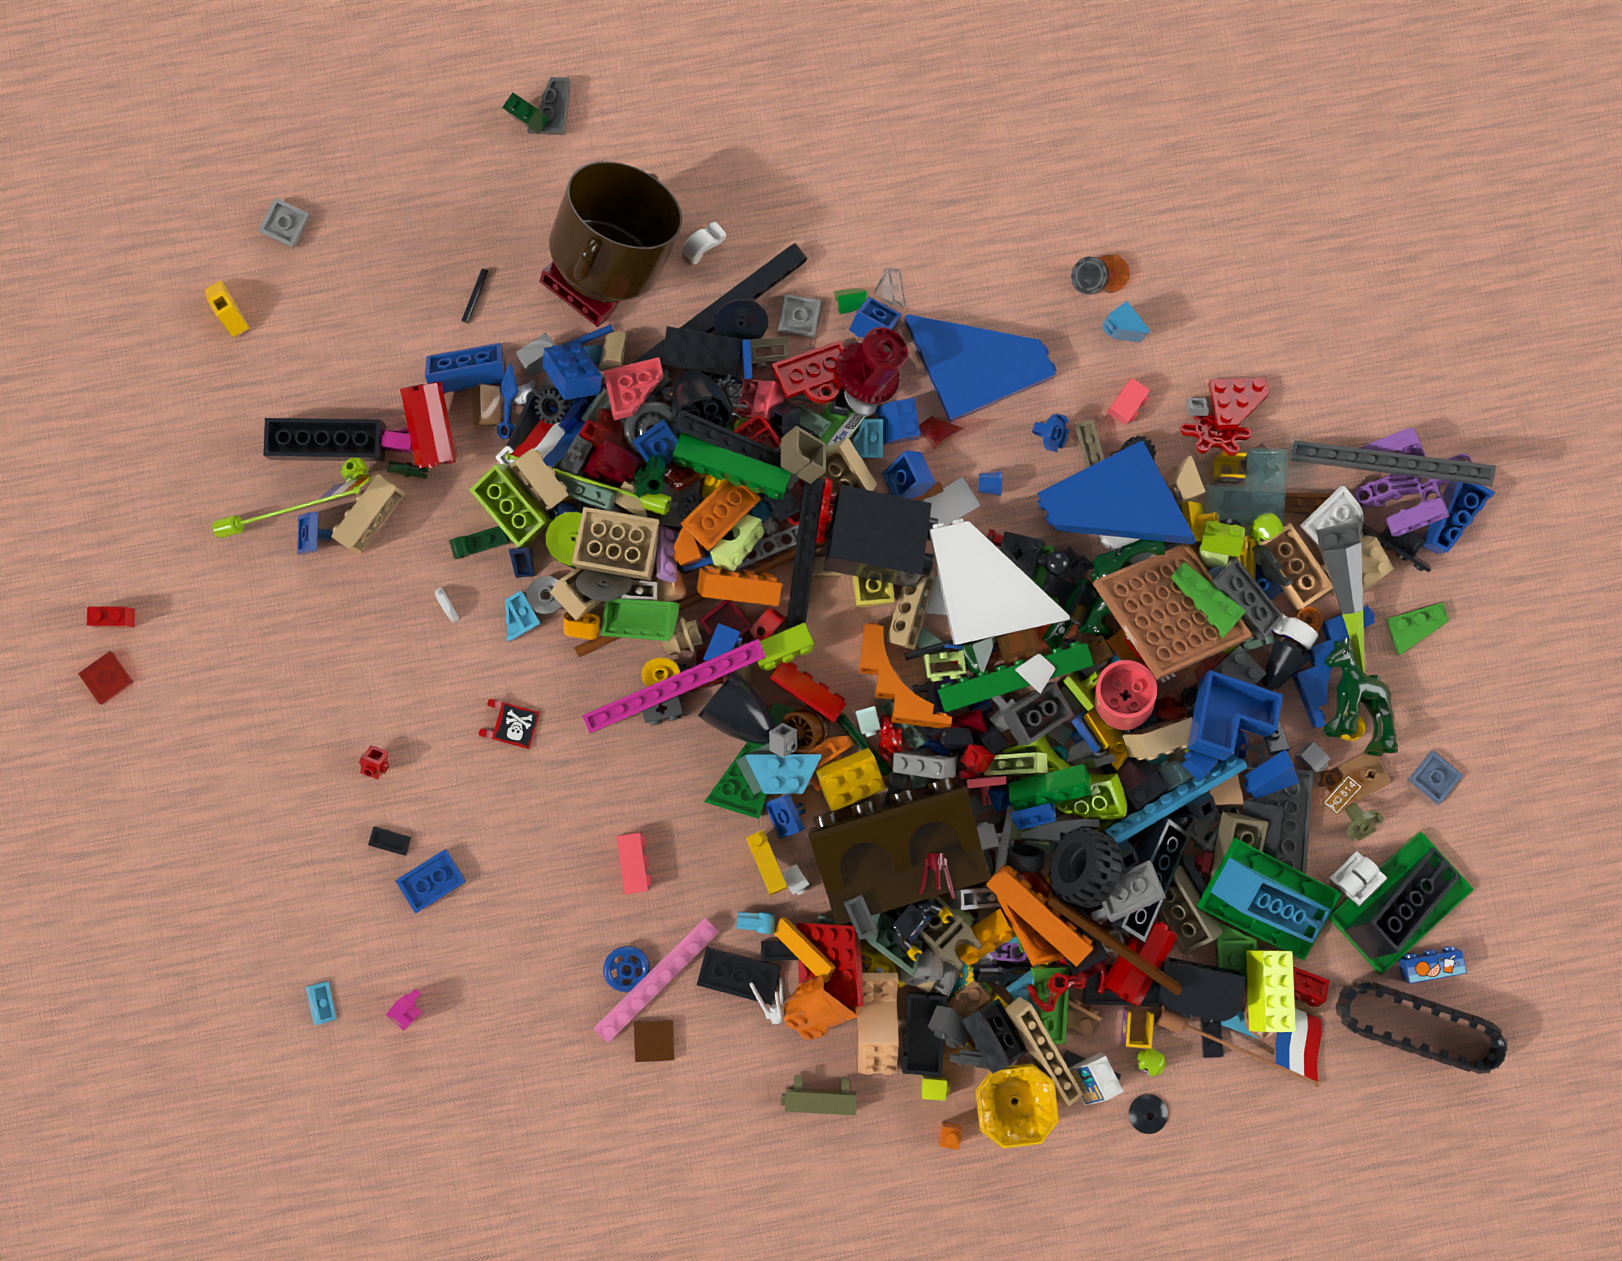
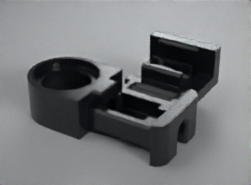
M1069 546L1064 551V554L1069 558L1070 570L1061 578L1070 577L1074 584L1078 585L1081 581L1080 578L1089 568L1093 569L1094 565L1085 556H1081L1079 559V556Z

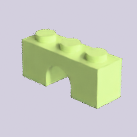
M745 514L732 527L735 540L726 541L720 539L710 551L714 565L733 572L753 549L756 542L762 538L764 529L761 519Z

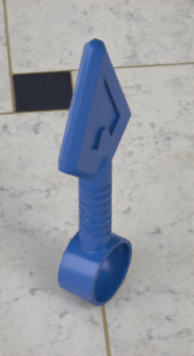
M512 364L508 365L500 386V393L504 398L503 422L497 426V434L501 439H509L515 427L511 423V403L519 391ZM505 426H507L509 430L507 435H505L504 433Z

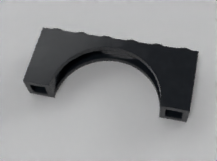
M1186 780L1182 781L1181 783H1179L1178 785L1174 786L1173 788H1171L1170 790H1168L1167 792H1165V793L1162 794L1161 796H1163V795H1165V794H1168L1169 792L1175 790L1178 786L1187 783V781H1186ZM1205 792L1163 818L1188 817L1203 822L1217 813L1218 810L1213 796ZM1159 796L1158 798H1156L1148 804H1151L1152 802L1158 800L1159 798H1161V796ZM1145 828L1117 844L1121 851L1123 873H1126L1140 863L1133 846Z

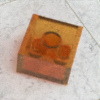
M1035 627L997 637L995 641L999 662L1005 661V664L1019 660V656H1023L1024 659L1037 655V651L1041 650Z

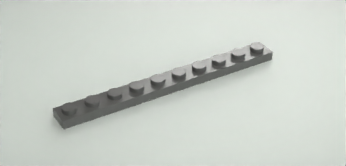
M1295 440L1291 455V461L1491 487L1493 486L1496 465Z

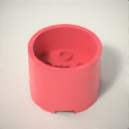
M1131 660L1114 662L1101 672L1096 684L1095 707L1106 724L1116 729L1130 730L1135 729V727L1140 726L1150 718L1157 696V683L1153 674L1144 665ZM1124 695H1127V701H1123Z

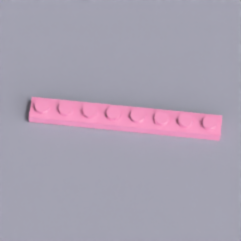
M704 918L594 1027V1031L609 1043L719 933V930L707 918Z

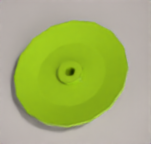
M566 512L557 516L549 524L546 532V545L550 554L559 562L569 566H573L572 560L582 517L580 512Z

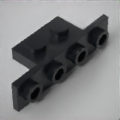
M1366 524L1363 525L1364 535L1377 538L1383 548L1388 551L1394 550L1397 552V556L1404 561L1410 560L1419 571H1431L1428 563L1415 556L1426 542L1423 537L1413 531L1399 536H1392L1388 525L1380 534Z

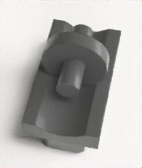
M576 435L560 466L578 475L594 444Z

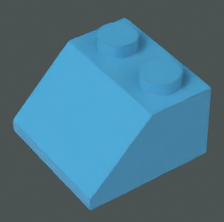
M1128 301L1109 313L1102 323L1105 333L1118 340L1140 343L1150 332Z

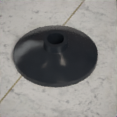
M1140 1095L1133 1100L1129 1107V1120L1133 1127L1141 1133L1154 1134L1160 1131L1167 1122V1107L1155 1095ZM1149 1112L1153 1113V1117L1151 1119L1147 1118V1114Z

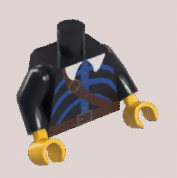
M925 899L910 904L894 923L893 927L896 930L893 939L897 945L906 951V954L913 961H917L914 955L916 953L922 955V952L912 943L935 915H938L944 923L949 922L946 917L948 915L953 917V914L947 907L941 908L939 905Z

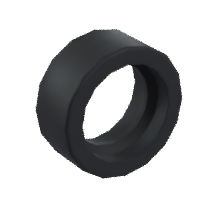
M1031 845L1011 846L1007 851V866L1009 865L1015 871L1031 873L1041 871L1044 868L1045 852Z

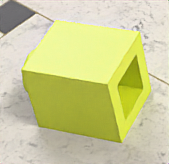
M922 1075V1099L946 1101V1095H950V1083H947L946 1077Z

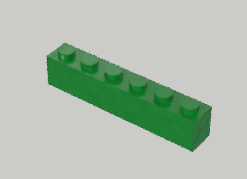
M683 434L680 435L673 453V462L680 467L687 466L693 468L698 473L710 474L715 479L728 480L735 486L748 487L755 493L762 492L773 499L779 498L783 500L791 478V472Z

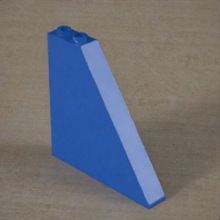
M908 314L905 316L904 322L950 423L1051 380L1056 375V366L1053 361L1050 362L1047 356L1049 354L1045 344L1042 345L1039 339Z
M1143 440L1038 492L1040 500L1037 502L1042 511L1046 509L1048 515L1045 518L1049 526L1054 525L1056 531L1186 544L1196 543L1189 525Z

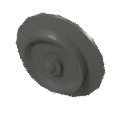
M585 570L578 575L576 586L582 594L587 595L589 598L598 601H611L629 592L632 587L631 577Z

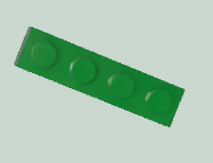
M1084 764L1008 783L1009 801L1015 812L1092 794L1090 775Z

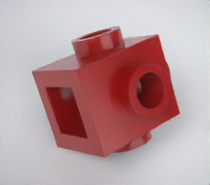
M370 745L365 754H362L360 758V773L378 780L382 773L385 774L389 768V763H387L389 752Z

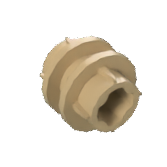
M684 617L680 618L681 625L675 627L670 641H662L667 656L677 653L679 659L683 658L682 651L690 648L692 654L696 653L695 647L704 643L696 620L685 622Z

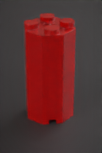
M431 382L429 384L400 388L415 464L418 465V468L438 467L442 463H455L457 456L442 382Z
M1160 921L1158 923L1153 922L1145 942L1128 937L1125 945L1160 969L1177 939V933L1170 930L1169 926ZM1118 955L1102 986L1127 1002L1139 1007L1154 979Z

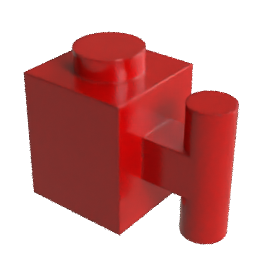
M969 744L960 760L967 767L964 771L959 772V777L963 779H976V772H986L995 756L981 745Z

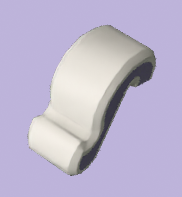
M1281 613L1283 617L1271 632L1297 642L1303 650H1310L1318 638V633L1305 622L1293 617L1288 618Z

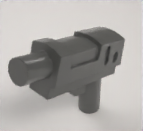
M976 1047L975 1051L960 1049L959 1055L950 1053L949 1062H957L958 1065L962 1066L970 1065L976 1066V1068L989 1069Z

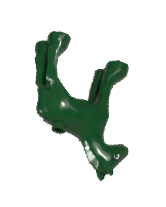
M1139 539L1134 543L1121 546L1118 553L1113 548L1107 553L1098 554L1093 561L1094 572L1090 573L1092 583L1101 577L1123 569L1127 561L1137 554L1148 552L1157 556L1165 555L1163 541ZM1100 594L1095 599L1083 627L1078 626L1077 629L1081 633H1090L1108 640L1113 636V631L1104 620V617L1112 612Z
M1345 638L1342 643L1334 641L1335 648L1326 657L1324 664L1329 668L1341 667L1342 677L1336 687L1337 709L1335 717L1324 725L1323 735L1332 738H1339L1346 734L1354 735L1357 732L1360 703H1363L1373 718L1374 726L1372 739L1366 746L1364 753L1372 756H1382L1383 753H1398L1394 715L1391 707V692L1388 685L1381 682L1379 676H1368L1362 671L1356 661L1353 650H1351L1348 638Z

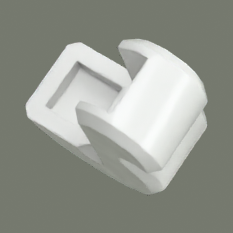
M711 222L705 229L697 230L686 240L682 247V253L692 264H697L704 252L725 240L726 232L717 222Z

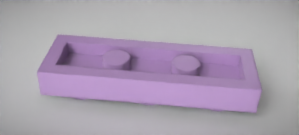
M660 525L656 552L657 578L674 583L677 581V562L673 554L675 552L674 545L676 541L674 534H676V531Z

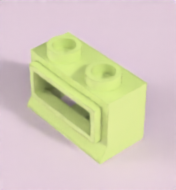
M963 650L924 655L926 677L931 678V682L942 681L944 676H950V679L962 678V674H966ZM958 661L959 670L931 673L930 664Z

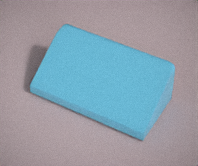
M329 982L306 986L313 1024L319 1025L336 1020Z

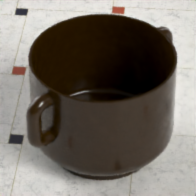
M600 161L589 163L576 170L568 182L550 233L549 250L551 257L567 283L584 296L603 302H618L640 297L650 291L660 277L681 229V210L673 194L658 180L656 174H648L636 167L618 162Z

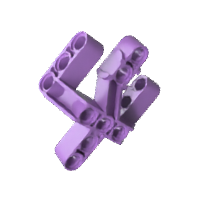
M1414 428L1404 429L1361 448L1427 457ZM1459 454L1448 459L1473 463L1467 454ZM1388 474L1387 477L1374 482H1368L1367 485L1358 488L1355 492V498L1361 506L1368 508L1374 505L1377 507L1384 506V502L1394 498L1397 501L1403 495L1421 494L1423 501L1420 502V505L1407 510L1402 509L1400 510L1401 512L1386 518L1392 536H1399L1449 517L1439 486L1451 481L1430 479L1427 483H1421V477ZM1382 487H1389L1387 492L1380 493ZM1364 494H1370L1367 500H1361ZM1430 494H1437L1435 499L1427 500Z

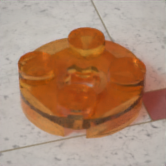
M1118 254L1100 257L1099 259L1105 262L1107 269L1114 271V278L1109 276L1108 283L1103 291L1107 293L1120 291L1130 277L1127 263Z

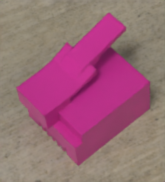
M408 428L395 431L384 429L381 446L384 449L413 454L410 435L407 434L409 433Z
M417 989L409 995L406 993L396 1001L385 1015L391 1018L396 1025L398 1024V1027L403 1031L406 1030L423 1013L415 1005L416 1002L414 1001L421 993Z

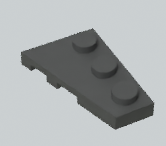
M550 77L542 95L543 100L539 106V110L549 120L539 134L565 135L571 84L569 78ZM527 129L529 134H536L531 129Z

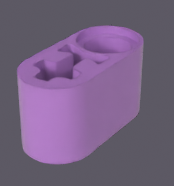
M1004 943L999 946L1003 950H1008V954L1005 951H1000L999 955L995 951L989 953L994 959L1001 961H1023L1027 957L1025 952L1019 956L1013 955L1014 948L1019 946L1018 943Z

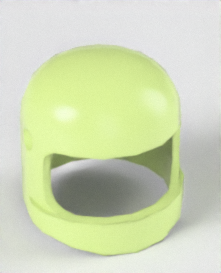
M1200 545L1198 558L1204 567L1224 568L1227 565L1229 555L1200 550Z

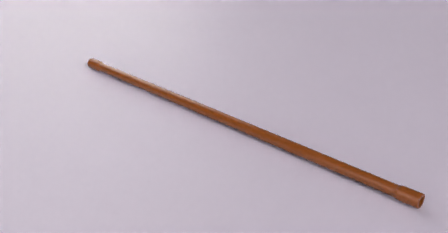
M940 481L936 482L925 494L913 499L922 501L944 492ZM829 532L824 535L822 543H816V548L827 544ZM796 548L747 570L754 571L755 574L759 575L762 572L775 568L794 559ZM697 592L675 603L680 604V611L708 597H702ZM600 636L574 648L578 657H582L621 637Z

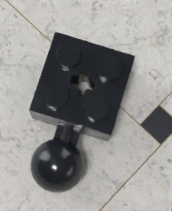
M1004 531L1000 551L1028 577L1037 579L1040 566H1044L1048 573L1055 576L1065 574L1070 566L1069 558L1063 552L1055 551L1049 555H1043L1045 541ZM1021 551L1024 556L1018 560L1017 554Z

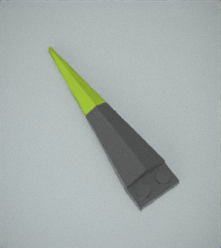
M1352 521L1317 529L1319 549L1341 609L1356 661L1365 673L1362 546L1358 523Z

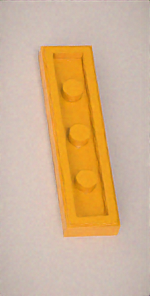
M782 917L774 934L817 977L822 976L823 983H827L836 966L786 917Z

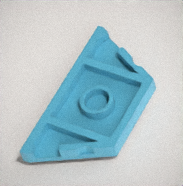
M821 754L788 755L785 758L779 755H746V759L764 794H803L821 758Z

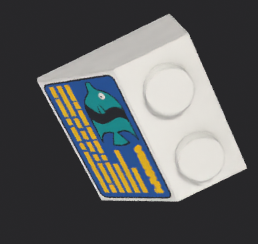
M1102 1051L1068 1068L1083 1093L1081 1099L1085 1106L1107 1101L1124 1092L1107 1057Z

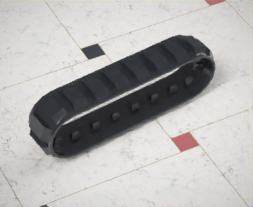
M1366 980L1353 981V985H1345L1338 994V1002L1335 1004L1336 1014L1342 1018L1341 1024L1351 1032L1358 1033V1035L1373 1041L1377 1040L1382 1044L1397 1047L1401 1050L1415 1053L1431 1060L1434 1059L1440 1063L1452 1065L1467 1072L1473 1071L1477 1074L1490 1073L1492 1069H1498L1505 1061L1506 1051H1508L1507 1039L1502 1036V1030L1498 1026L1484 1018L1430 1000L1428 1001L1394 988L1391 989L1375 982L1371 984V982ZM1367 990H1375L1376 997L1382 998L1384 994L1394 996L1395 1003L1401 1004L1403 1000L1412 1002L1413 1009L1420 1010L1422 1006L1431 1008V1015L1438 1017L1443 1012L1449 1014L1450 1021L1455 1023L1461 1018L1469 1021V1027L1476 1029L1479 1024L1485 1028L1484 1033L1490 1036V1050L1485 1058L1476 1059L1475 1063H1469L1465 1056L1460 1055L1458 1060L1448 1057V1051L1443 1049L1440 1053L1430 1051L1429 1045L1425 1043L1421 1047L1412 1045L1411 1039L1404 1037L1402 1041L1393 1039L1392 1032L1385 1031L1381 1035L1373 1032V1026L1366 1025L1364 1029L1357 1027L1358 1020L1354 1017L1351 1018V1003L1359 993L1367 994Z

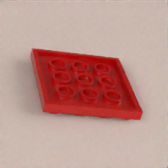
M797 923V929L836 966L829 981L824 983V990L844 1006H863L861 944L854 926L848 924L836 926V924ZM799 959V984L817 978Z

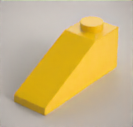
M761 830L746 837L769 895L771 896L787 889V884L765 831Z

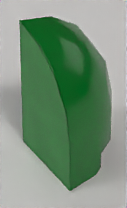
M864 289L834 291L835 300L838 301L839 314L858 310L867 298V291Z

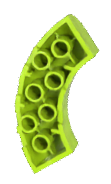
M1045 735L1030 745L1019 746L1016 742L1002 750L1004 755L1036 752L1047 753L1048 773L1072 767L1054 752ZM1089 773L1092 794L1055 803V807L1058 810L1070 815L1083 816L1086 819H1116L1125 817L1127 813V800L1117 773L1108 775ZM1024 774L1018 776L1021 779H1025L1040 774Z

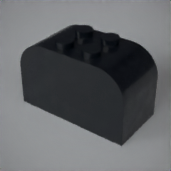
M1166 957L1163 972L1180 983L1182 988L1181 993L1175 995L1164 986H1160L1162 1001L1170 1010L1181 1013L1182 1017L1193 1018V1016L1201 1017L1202 1021L1211 1023L1213 1020L1227 1021L1238 1014L1242 1004L1246 979L1244 972Z

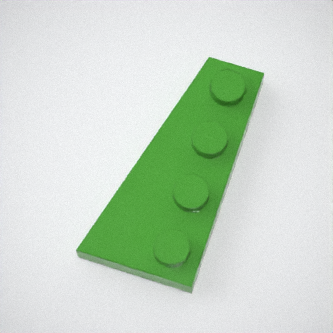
M1185 562L1171 577L1184 594L1194 600L1195 607L1205 613L1208 617L1207 621L1212 626L1215 625L1220 631L1218 634L1222 638L1226 636L1246 612V610Z
M1067 965L1031 967L1034 986L1039 998L1043 1002H1047L1050 991L1047 987L1048 979L1055 973L1069 976L1070 969ZM1069 988L1057 998L1055 1010L1052 1012H1045L1038 1007L1040 1020L1054 1044L1066 1043Z

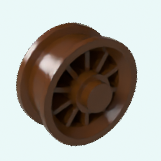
M801 706L794 712L788 713L781 722L797 730L796 751L800 753L808 752L817 745H820L824 742L827 735L825 717L809 706Z

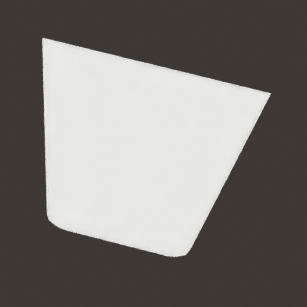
M1037 654L1016 668L1015 671L1041 694L1055 671V667L1041 654Z

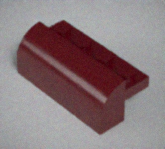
M554 261L542 271L539 282L596 327L601 326L610 317L620 302L598 301L579 293L567 283Z

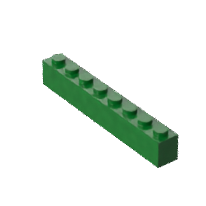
M1081 641L1069 644L1070 648L1066 650L1059 647L1051 650L1052 654L1047 656L1041 653L1055 667V671L1050 679L1093 666L1094 663L1087 643L1081 644ZM1018 660L1014 662L1015 666L1007 668V664L997 667L996 672L990 674L988 670L984 671V673H978V677L970 679V676L959 679V684L952 685L949 682L940 685L941 689L937 690L944 713L1031 686L1015 671L1026 660Z

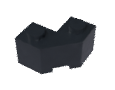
M787 401L771 408L770 426L773 431H777L780 438H782L795 426H798L814 436L813 430L799 425L801 407Z

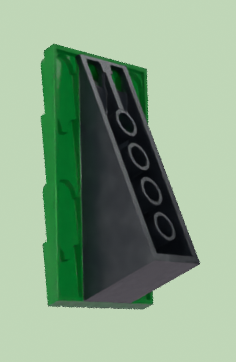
M1418 832L1379 867L1380 872L1387 877V880L1361 906H1358L1347 896L1331 912L1328 918L1379 975L1384 974L1474 890L1422 832Z

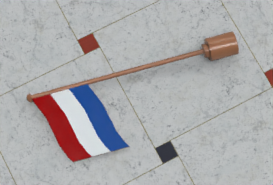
M1161 1006L1156 1014L1155 1023L1176 1033H1180L1187 1028L1315 1084V1087L1321 1085L1320 1080H1318V1055L1322 1036L1321 1019L1295 1008L1296 1032H1276L1274 1041L1275 1062H1272L1187 1025L1186 1017H1182L1181 1013L1172 1011L1166 1006Z

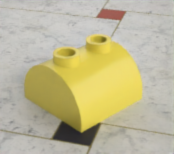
M853 576L856 607L883 606L895 602L892 583Z

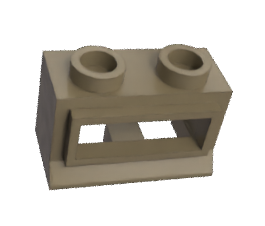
M787 336L751 340L752 367L756 366V368L762 369L766 368L767 365H772L789 358ZM784 347V354L756 357L755 349Z

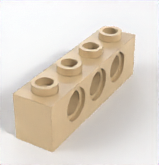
M931 574L929 577L921 576L914 588L902 587L896 610L893 613L892 624L887 633L886 642L898 647L915 650L937 577Z

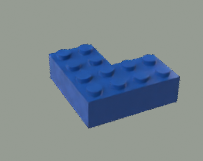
M1209 670L1200 678L1187 749L1224 761L1234 754L1238 728L1264 737L1270 736L1278 728L1283 695Z

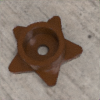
M1336 768L1328 772L1324 770L1319 772L1321 780L1318 786L1326 787L1331 793L1337 784L1343 782L1336 774Z

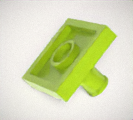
M1078 671L1069 673L1064 679V683L1087 711L1091 710L1095 706L1096 693L1093 688L1097 684V677L1100 673L1095 671L1087 679H1084Z

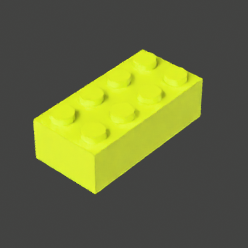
M1246 951L1249 1031L1296 1032L1292 951Z

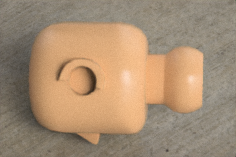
M656 559V561H655V568H656V569H657V559ZM677 570V581L674 583L657 578V574L654 575L653 580L659 582L658 601L677 602L685 598L687 588L684 584L685 579L680 571Z

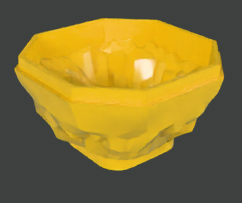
M1032 1063L1007 1066L993 1074L990 1071L975 1090L980 1131L1002 1149L1042 1144L1059 1122L1055 1083ZM1013 1098L1018 1099L1016 1103L1011 1104Z

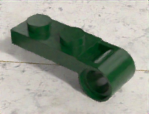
M500 526L449 540L454 559L510 544L508 535Z

